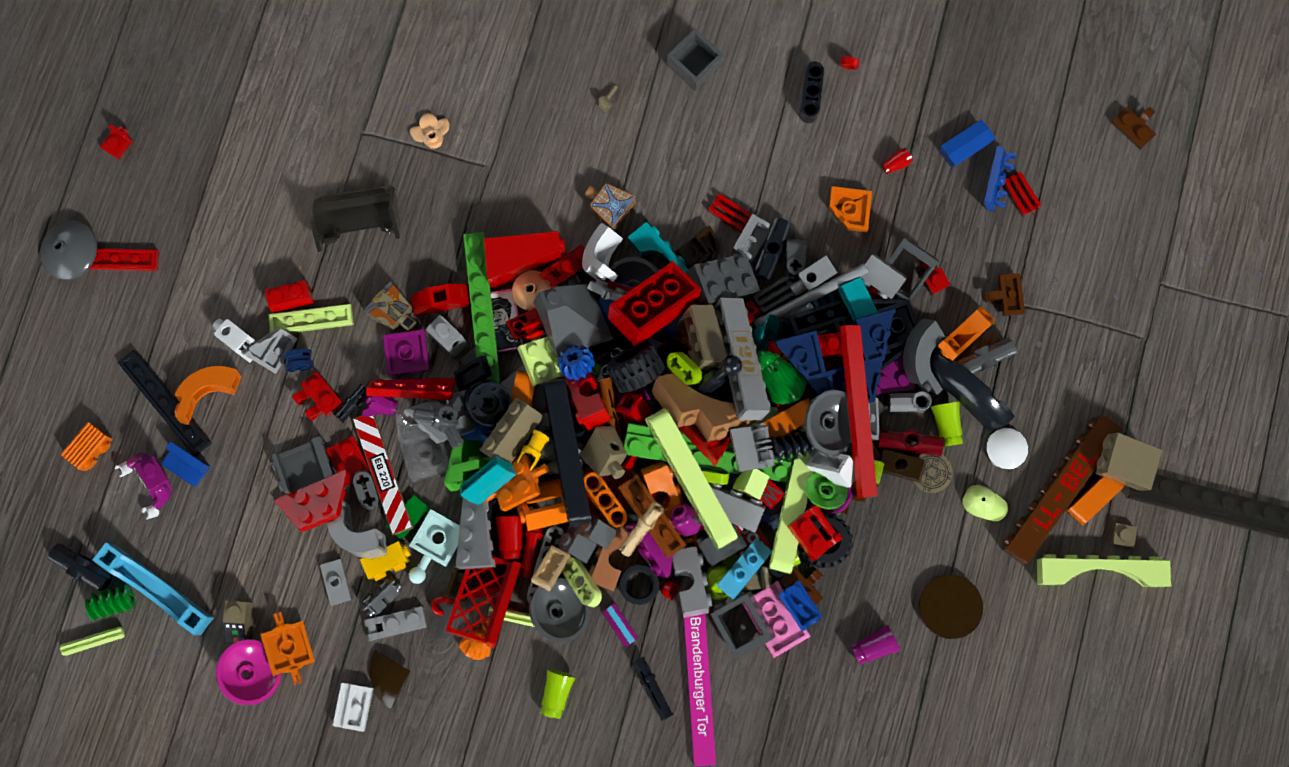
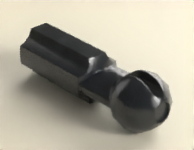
M736 355L726 356L721 363L720 369L713 367L702 376L699 383L692 384L690 387L708 396L723 385L726 381L725 376H735L741 371V359Z

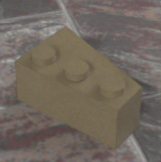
M690 305L674 327L676 331L681 332L683 336L681 338L682 343L687 344L690 349L688 351L689 357L701 371H709L713 367L720 369L723 359L728 356V352L725 350L723 334L719 328L718 316L715 313L714 306Z

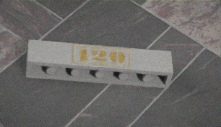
M720 298L714 305V310L718 316L720 331L723 334L725 350H727L728 355H736L742 361L741 371L735 376L728 375L738 420H762L770 411V401L767 399L766 384L762 378L761 364L758 362L757 348L753 341L752 327L749 325L747 308L743 298Z

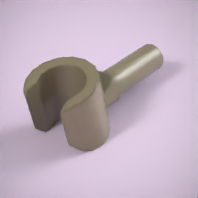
M613 85L610 91L599 99L598 106L604 112L612 105L609 99L618 88L616 85Z

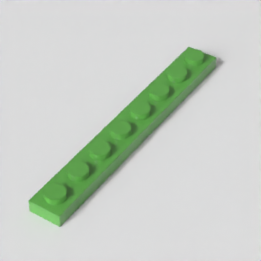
M484 232L463 234L476 357L478 358L481 355L487 357L492 375L486 379L494 380L501 384L491 289L487 279Z

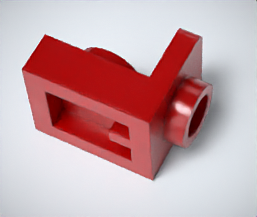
M110 124L108 128L111 130V133L101 144L100 148L119 160L133 141L127 136L129 134L127 130L121 126L116 128Z

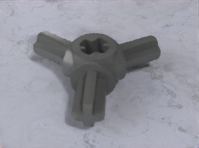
M454 394L447 405H442L441 408H434L433 411L419 408L414 409L413 419L415 421L431 423L432 427L437 431L445 433L452 448H458L463 444V440L456 429L458 425L456 421L458 417L457 412L465 402L461 394Z

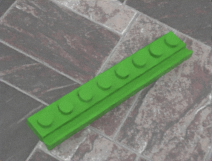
M628 422L623 445L626 455L668 462L649 427ZM680 432L700 468L739 475L742 473L738 472L732 441L718 464L714 466L684 433ZM790 455V461L787 462L784 456H782V463H778L775 458L772 467L760 468L758 470L770 476L768 480L788 483L793 457Z

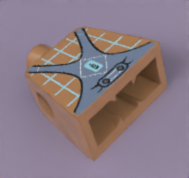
M605 184L600 191L591 185L585 192V196L592 200L590 204L591 213L614 232L636 203L635 196L609 184Z

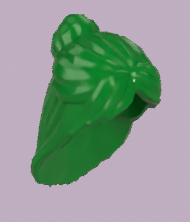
M767 350L759 351L757 356L758 362L761 364V374L766 384L765 390L771 401L783 405L791 404L801 399L807 386V381L778 353H772Z

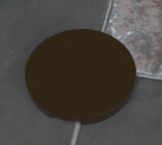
M957 575L939 576L931 580L923 589L918 603L919 615L926 628L935 635L946 639L962 638L972 633L982 619V597L975 585L964 577Z

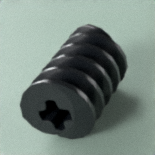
M806 431L794 432L792 435L785 434L784 437L779 435L776 438H769L771 442L768 445L773 447L769 450H772L773 456L778 463H782V456H784L787 462L790 461V455H792L794 460H797L798 453H800L802 458H806L807 451L810 457L814 456L815 447L810 443Z

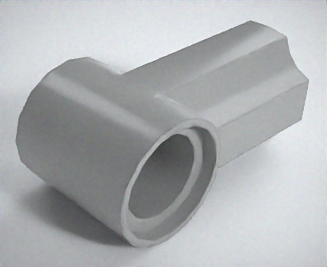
M926 392L889 394V412L923 413L930 407L932 400ZM916 398H923L926 401V406L919 407L916 404Z

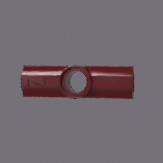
M881 430L879 449L902 451L909 456H914L917 453L942 456L944 437L921 435L914 430L906 432ZM914 441L916 444L909 445L906 442Z

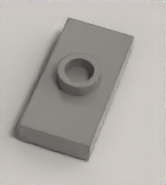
M342 559L321 564L320 567L330 606L351 601L352 597Z

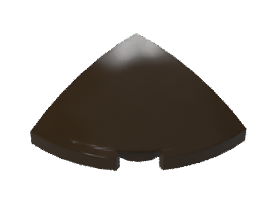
M710 225L675 251L677 255L684 259L689 269L695 264L713 261L715 258V250H718V243Z
M375 650L369 670L374 687L373 690L378 699L385 706L392 709L411 670Z

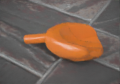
M484 624L482 629L473 630L476 636L483 638L487 631ZM463 638L459 643V648L469 658L482 660L490 656L491 647H488L486 644Z

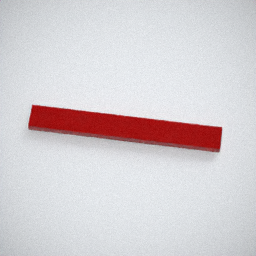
M840 326L857 498L878 496L861 326Z

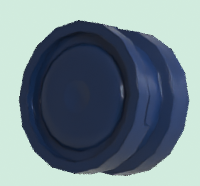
M295 349L282 354L283 358L286 359V364L284 365L286 372L306 371L310 369V366L314 368V361L311 360V349Z

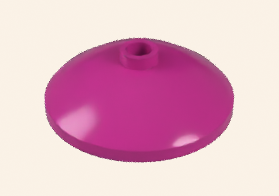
M242 640L232 644L221 654L216 665V681L220 691L230 701L240 705H255L265 701L276 691L281 679V674L272 676L263 643L257 640ZM243 671H246L248 673L247 678H244L242 676Z

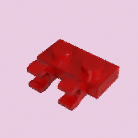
M317 371L300 384L304 389L292 396L299 406L310 397L317 405L305 412L311 421L315 420L322 413L328 417L343 405L342 401Z

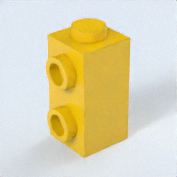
M398 541L387 546V555L377 558H362L360 562L367 578L379 581L387 577L386 573L392 570L398 572L406 568V563L410 562L409 556H411V553L406 544L403 545L402 542Z

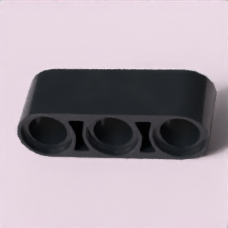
M817 61L807 65L804 75L800 106V118L804 123H813L817 119L820 110L824 67ZM815 71V72H817L819 75H818V76H812L809 72ZM814 90L816 95H810L807 91ZM805 109H812L814 114H807Z

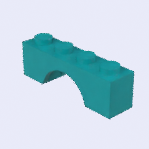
M646 222L628 236V243L640 257L657 256L662 258L667 264L674 261L684 272L688 271L684 259L672 252L673 247L667 240L663 241L658 236L660 232L654 225L650 226Z

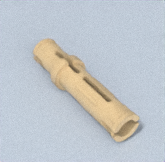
M653 502L647 512L639 517L637 525L619 547L620 551L623 550L621 552L623 555L631 556L646 533L654 528L656 520L664 511L659 503Z

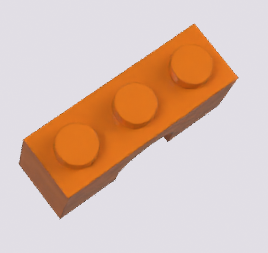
M660 461L640 469V472L650 494L658 491L666 492V499L660 505L664 509L663 513L670 521L673 509L681 505L679 497L682 496L678 484L674 485L672 478L675 477V474L670 465L667 466L664 461Z

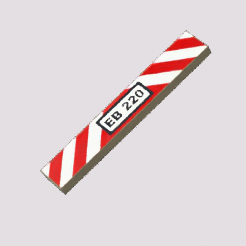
M362 415L354 418L353 422L392 535L395 536L413 529V524L375 416L364 417Z

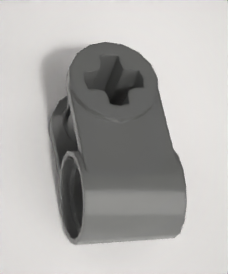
M786 239L785 275H788L791 280H797L798 274L805 269L807 240Z

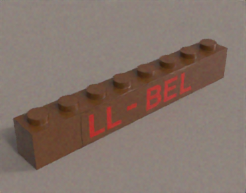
M1103 414L1096 418H1091L1086 425L1088 427L1086 433H1081L1074 442L1077 444L1073 451L1069 450L1063 457L1065 462L1061 468L1058 466L1051 474V477H1053L1049 484L1045 483L1040 489L1039 493L1041 496L1037 501L1034 499L1028 506L1027 510L1029 513L1025 518L1022 516L1016 523L1015 527L1017 529L1014 534L1010 533L1003 542L1005 546L1002 550L1022 565L1029 563L1097 467V461L1103 451V441L1107 434L1122 432L1123 429Z

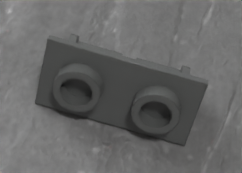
M392 575L389 578L385 577L379 582L378 588L373 593L369 592L364 596L361 603L362 610L365 611L368 608L366 612L370 617L377 616L387 606L382 599L385 597L391 602L401 593L402 585L396 582Z

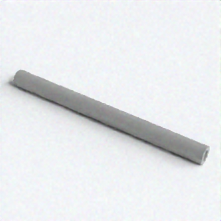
M865 263L757 318L754 321L756 328L764 325L768 314H773L780 319L838 289L840 286L869 273Z

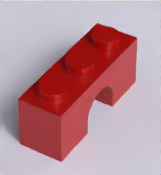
M593 372L586 373V378L581 376L578 381L574 378L569 380L565 376L567 392H571L572 395L569 397L573 408L578 410L575 415L580 425L584 423L589 431L611 420L607 407L599 393L587 397L592 391L599 388Z

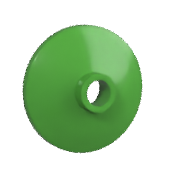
M817 472L811 475L806 483L807 496L818 507L836 509L842 506L847 499V487L833 484L831 480Z

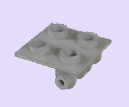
M765 423L758 424L757 426L730 429L738 472L772 467L774 465L775 458L772 450H769L773 447L768 445L771 439L767 440L769 438V428L766 427Z

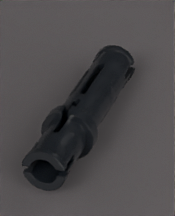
M642 657L632 662L641 679L639 682L641 685H644L661 721L673 716L674 714L655 680L656 675L655 673L652 674L645 658Z

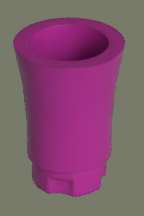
M888 624L868 637L859 640L857 644L850 646L859 665L866 661L869 663L886 655L901 652Z

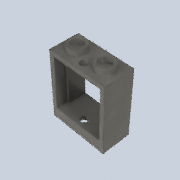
M905 237L887 263L892 265L901 251L905 249L929 265L910 294L899 288L894 295L899 300H909L910 302L939 260Z
M744 591L738 593L734 601L729 604L724 601L714 607L716 611L711 613L735 660L776 637L751 591L747 594ZM745 601L763 634L738 647L720 614Z

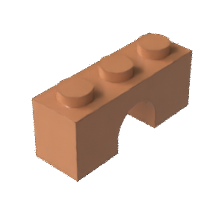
M624 526L614 528L617 530V533L608 549L598 547L595 557L599 559L596 566L592 565L589 571L597 586L613 592L617 586L621 571L609 564V556L613 551L618 550L628 537V529Z

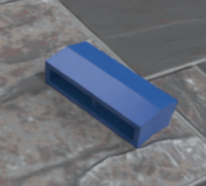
M981 119L940 147V153L947 160L950 167L953 168L996 138Z

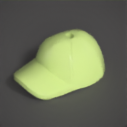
M972 485L967 489L963 497L964 508L974 516L996 522L1002 520L1008 512L1006 501L985 486Z

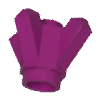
M366 396L365 403L368 404L367 408L363 409L362 415L364 417L380 414L392 416L397 408L398 401L394 397Z

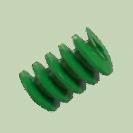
M128 584L124 585V591H122L120 586H117L116 593L109 588L107 596L104 591H100L99 598H97L95 593H91V600H85L86 612L92 621L97 620L98 617L105 618L107 615L113 616L115 613L128 612L136 607L134 593Z

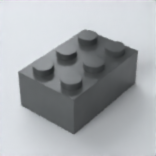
M746 253L695 264L685 272L701 288L698 303L695 305L714 306L720 298H743L745 301L760 292Z

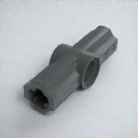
M1008 337L991 346H984L974 351L972 355L964 357L957 362L973 374L978 371L982 372L997 365V362L1016 354V346Z

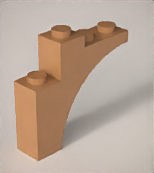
M674 373L659 376L655 380L652 393L662 408H666L670 413L677 428L690 426L695 423L707 442L726 437L728 429L756 422V420H738L734 403L707 397L683 383Z

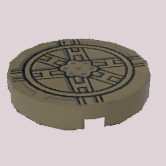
M920 454L917 457L925 460L926 467L921 483L912 481L919 490L926 493L934 494L944 490L952 479L953 469L950 461L944 455Z

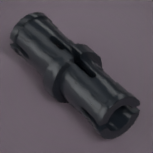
M361 383L349 398L346 397L344 399L345 403L333 414L342 423L355 409L359 408L358 405L366 397V389L362 392L365 386Z

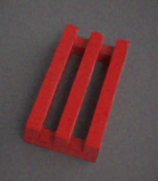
M1021 171L1005 180L1004 187L1022 217L1042 206ZM1011 182L1018 191V194L1020 195L1021 199H1023L1024 203L1026 204L1028 208L1027 210L1025 209L1022 202L1015 193L1014 189L1012 188L1010 184Z
M720 193L708 209V212L741 233L752 216L750 212ZM720 201L723 202L724 204H726L727 206H729V207L732 208L733 210L737 211L738 213H740L741 215H743L744 217H746V219H744L743 217H741L740 215H738L737 213L733 212L732 210H730L729 208H727L726 206L722 205V204L719 203V202H720ZM715 207H718L719 209L723 210L733 218L743 223L742 226L737 224L727 216L723 215L719 211H717Z

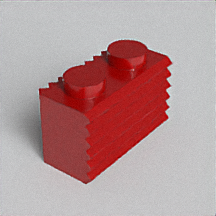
M304 280L265 290L268 308L273 313L314 304L311 287Z

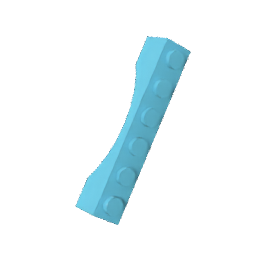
M105 543L94 557V562L147 596L193 635H202L214 619L212 615L117 545Z

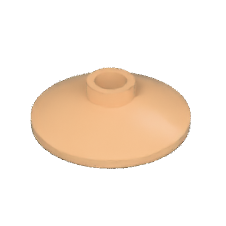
M527 271L518 276L513 284V299L524 310L530 311L536 308L533 301L537 294L551 289L550 283L540 276V271ZM529 286L534 287L532 292L527 291Z

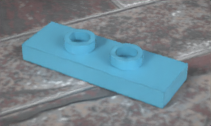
M756 538L718 583L717 587L734 599L772 551Z

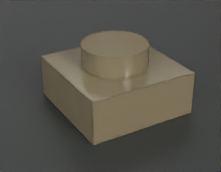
M1114 523L1111 544L1134 548L1137 527Z

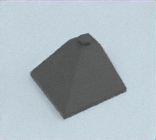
M589 284L558 286L539 292L533 301L556 358L561 357L560 352H566L567 347L573 348L574 344L577 346L584 345L588 349L614 340L594 292L587 289Z

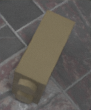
M1120 433L1107 434L1103 441L1101 457L1097 461L1098 468L1096 474L1139 491L1151 490L1162 450Z

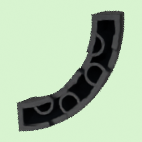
M933 349L930 357V368L936 380L944 390L962 403L979 420L984 428H1001L1015 417L1003 401H998L990 394L992 390L978 377L957 361L953 360L950 362L945 356L941 355L940 350Z

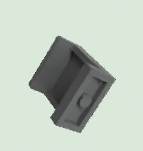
M318 436L311 439L312 442L280 454H272L273 460H271V465L274 472H278L280 479L277 482L281 492L284 491L285 494H289L336 474L323 438Z

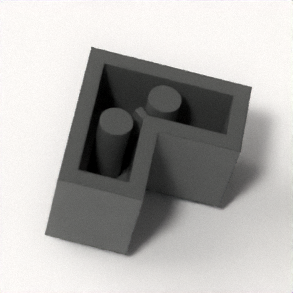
M591 516V523L570 526L562 536L558 548L587 563L596 545L608 549L617 530Z

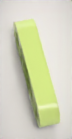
M570 557L562 573L582 604L590 607L597 606L602 597L600 589L583 563L576 558ZM581 577H584V583L579 587V580Z

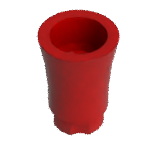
M520 516L494 517L501 559L521 558L523 523H521Z

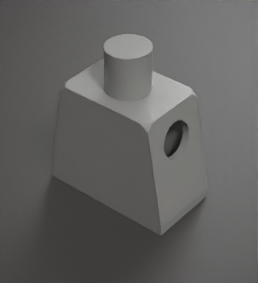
M826 255L798 274L799 281L791 285L790 288L797 297L805 291L808 293L837 277V271ZM809 278L815 279V281L812 283L808 282L807 280Z
M441 315L426 328V332L454 359L468 345L464 337Z

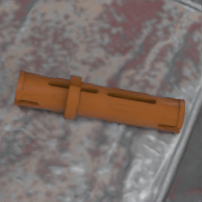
M611 378L600 379L598 382L601 397L611 417V420L605 424L607 426H614L620 440H624L619 422L621 417H618V412L615 409L616 402Z

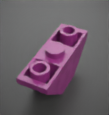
M637 523L625 524L626 528L628 529V536L635 528ZM647 532L638 544L640 547L638 550L645 559L649 560L651 563L650 568L656 576L667 578L671 573L673 555L667 559L651 534Z

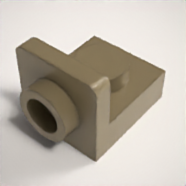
M760 567L741 591L769 588L771 574L768 571V567Z

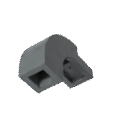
M922 319L910 332L904 347L903 366L909 382L919 384V388L923 392L938 395L943 389L931 371L930 357L935 346L945 338V335L937 322L929 319Z

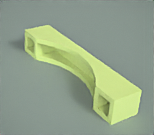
M1044 554L1043 558L1037 559V585H1063L1082 572L1104 569L1124 574L1135 580L1142 587H1171L1170 561H1163L1160 556L1149 557V560H1141V556H1128V560H1120V556H1107V559H1099V555H1086V559H1078V555H1064L1065 559H1060L1055 554Z

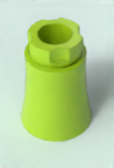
M960 402L931 406L939 437H944L943 447L963 444Z
M547 669L541 714L551 718H561L570 689L576 678L574 675Z

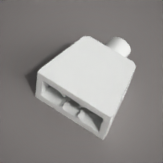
M217 319L212 326L216 330L214 335L245 360L251 362L252 360L243 355L242 351L256 341L229 319L225 321Z

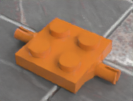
M524 454L518 463L517 459L513 460L511 464H513L516 475L485 501L489 502L497 497L500 509L507 511L540 495L538 477L549 472L546 464L533 468L530 471L532 467L530 456Z
M279 612L278 616L277 613L273 614L277 627L269 632L260 634L272 676L281 673H291L293 685L301 683L303 681L299 669L315 662L304 623L300 621L294 624H285L282 612Z

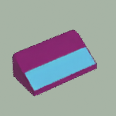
M612 604L602 612L624 647H628L638 640V636L616 604Z

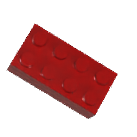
M672 261L610 304L608 319L636 347L684 313L690 305L698 303L701 288Z

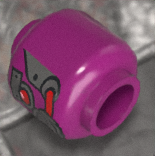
M681 504L673 509L670 521L681 535L690 536L699 531L702 523L693 506Z

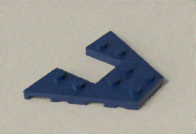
M895 309L853 319L854 325L861 326L868 404L876 400L877 385L881 378V366L886 356L887 340L890 337V326ZM816 330L774 341L775 345L817 394L828 390H838L847 393L844 366L830 370L825 369Z

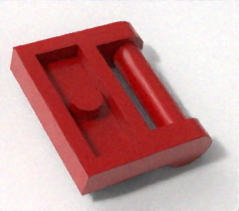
M815 504L787 526L812 561L818 559L843 538L839 532L834 530L821 512V507ZM814 515L828 534L829 539L825 540L811 521L810 517Z

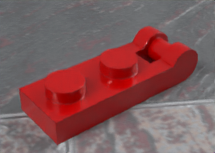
M579 245L556 263L545 268L540 273V276L550 283L549 286L551 288L562 286L583 270L582 257L585 248Z

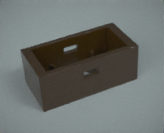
M886 449L883 450L880 462L884 463L882 473L921 483L926 467L925 460ZM898 459L907 461L908 465L905 470L900 471L896 469L895 463Z

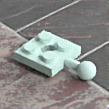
M431 509L409 545L424 554L418 567L412 568L409 572V579L415 584L422 583L425 580V569L431 559L447 567L458 548L460 525ZM437 532L444 534V541L441 544H435L433 541V536Z

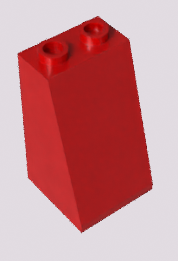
M559 231L484 239L487 279L492 289L515 281L518 276L527 271H541L560 260L562 255H566L564 237L560 238Z

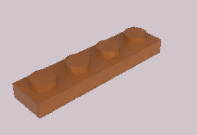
M638 475L618 487L638 517L644 515L650 505L656 502ZM664 513L658 517L654 528L648 531L667 559L686 546Z

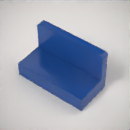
M170 441L166 447L170 452L161 463L162 466L196 487L210 466Z

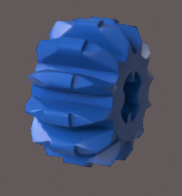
M574 344L573 348L567 347L566 352H560L561 358L558 359L559 370L569 380L574 378L578 381L581 376L586 378V373H592L591 367L595 366L593 354L584 345L577 346Z

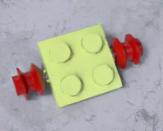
M535 319L523 323L524 327L521 328V331H526L527 333L524 339L532 340V342L518 347L532 387L543 384L545 381L557 380V378L564 376L560 372L558 359L561 357L556 358L548 337L540 338L544 330L538 329L537 326L540 322H535Z

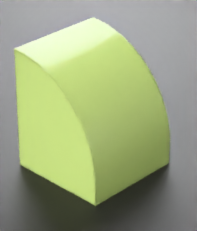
M758 469L744 471L737 478L732 489L742 492V495L748 498L753 497L760 500L770 476Z

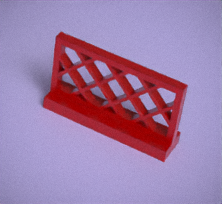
M492 556V559L495 560V566L500 564L507 567L505 574L496 577L492 567L482 568L478 571L475 568L466 569L445 632L486 644L488 647L495 649L521 563L516 561L510 562ZM489 569L494 579L483 584L478 574ZM475 576L480 587L469 591L466 582ZM496 582L499 593L490 598L485 587ZM482 589L487 600L476 604L471 594ZM469 596L474 606L463 612L459 605L460 600ZM497 598L496 603H495V606H494L492 600H494V599ZM490 603L493 612L491 615L483 618L479 607ZM476 609L481 620L470 625L465 614ZM462 616L467 627L462 630L451 628L453 621ZM483 623L487 630L485 637L476 636L472 628Z

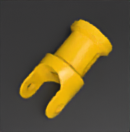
M533 430V437L529 444L523 447L517 459L518 463L525 453L533 456L535 461L530 471L540 459V452L545 443L550 441L547 435L537 430Z

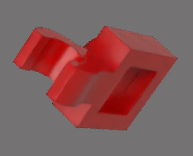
M923 261L920 262L922 269L926 271L929 265ZM941 267L936 270L934 268L924 282L931 296L951 285Z

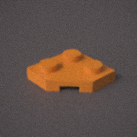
M831 187L829 209L846 230L868 231L872 191Z

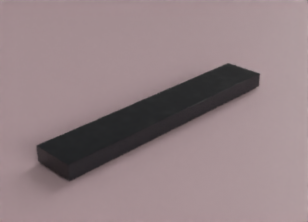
M132 350L118 362L120 367L193 456L196 457L212 444L192 418L189 425L179 422L175 417V408L179 402L137 351Z

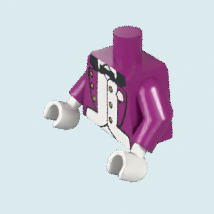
M140 452L126 462L117 465L115 470L120 468L122 471L120 477H123L134 469L153 500L152 505L142 508V513H148L146 519H151L159 515V509L168 501L173 490L154 456L148 457L146 453Z

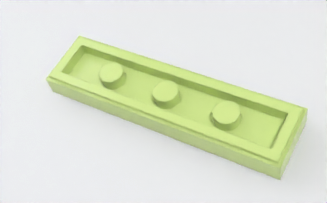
M351 304L268 314L270 332L278 327L288 333L354 325Z

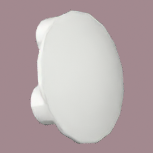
M1003 428L989 436L987 453L994 466L1012 469L1025 461L1028 455V445L1020 432L1011 428Z

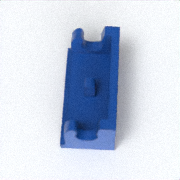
M800 580L780 592L779 597L801 631L806 630L811 624L817 623L823 616Z

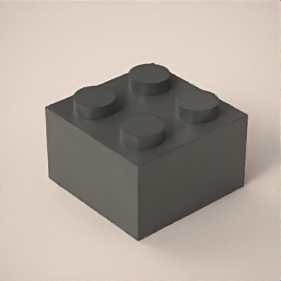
M696 28L667 55V65L695 91L723 65L724 54Z

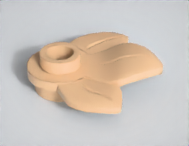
M425 113L420 118V126L410 128V134L415 141L424 142L426 146L434 149L441 146L443 135L448 132L450 125L447 118L437 121L433 114Z

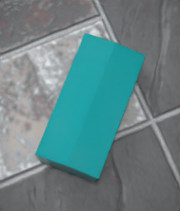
M861 277L838 288L852 320L878 313Z
M495 456L460 486V495L468 501L480 505L516 475L513 464L504 461L499 456Z

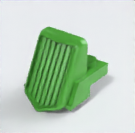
M462 439L463 444L461 446L452 448L444 480L445 486L451 492L459 490L465 481L492 460L490 457L482 458L481 444L478 440Z

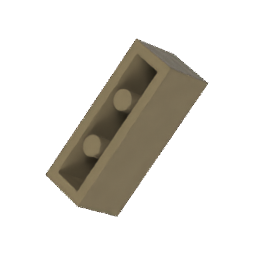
M516 397L502 419L496 424L490 436L484 441L480 451L492 459L495 456H499L504 461L512 463L544 416Z

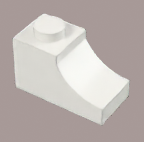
M815 449L814 456L806 464L809 470L825 476L833 484L850 488L855 481L854 461L848 455H829Z

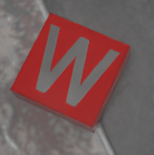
M769 480L760 500L772 510L784 497L785 493Z

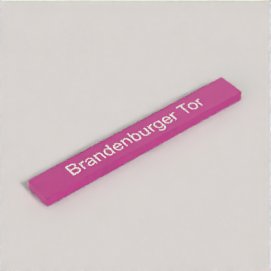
M705 614L684 618L694 767L716 765Z

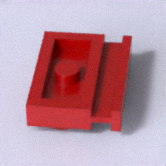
M351 436L330 448H326L336 472L339 473L347 470L350 473V478L346 479L345 486L353 483L354 474L359 470H367L371 474L355 436ZM359 475V480L364 478L363 475Z

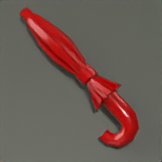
M497 584L485 587L489 595L499 592ZM480 585L470 588L469 591H472L480 587ZM482 589L471 594L473 598L486 597ZM445 595L437 596L431 602V609L434 614L443 616L444 612L438 609V605L451 602V605H453L455 601L444 598Z

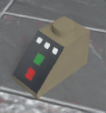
M225 601L223 627L226 644L232 645L242 640H249L253 603Z

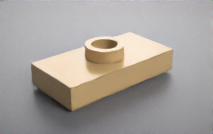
M551 545L533 575L531 582L551 591L569 560L570 554Z

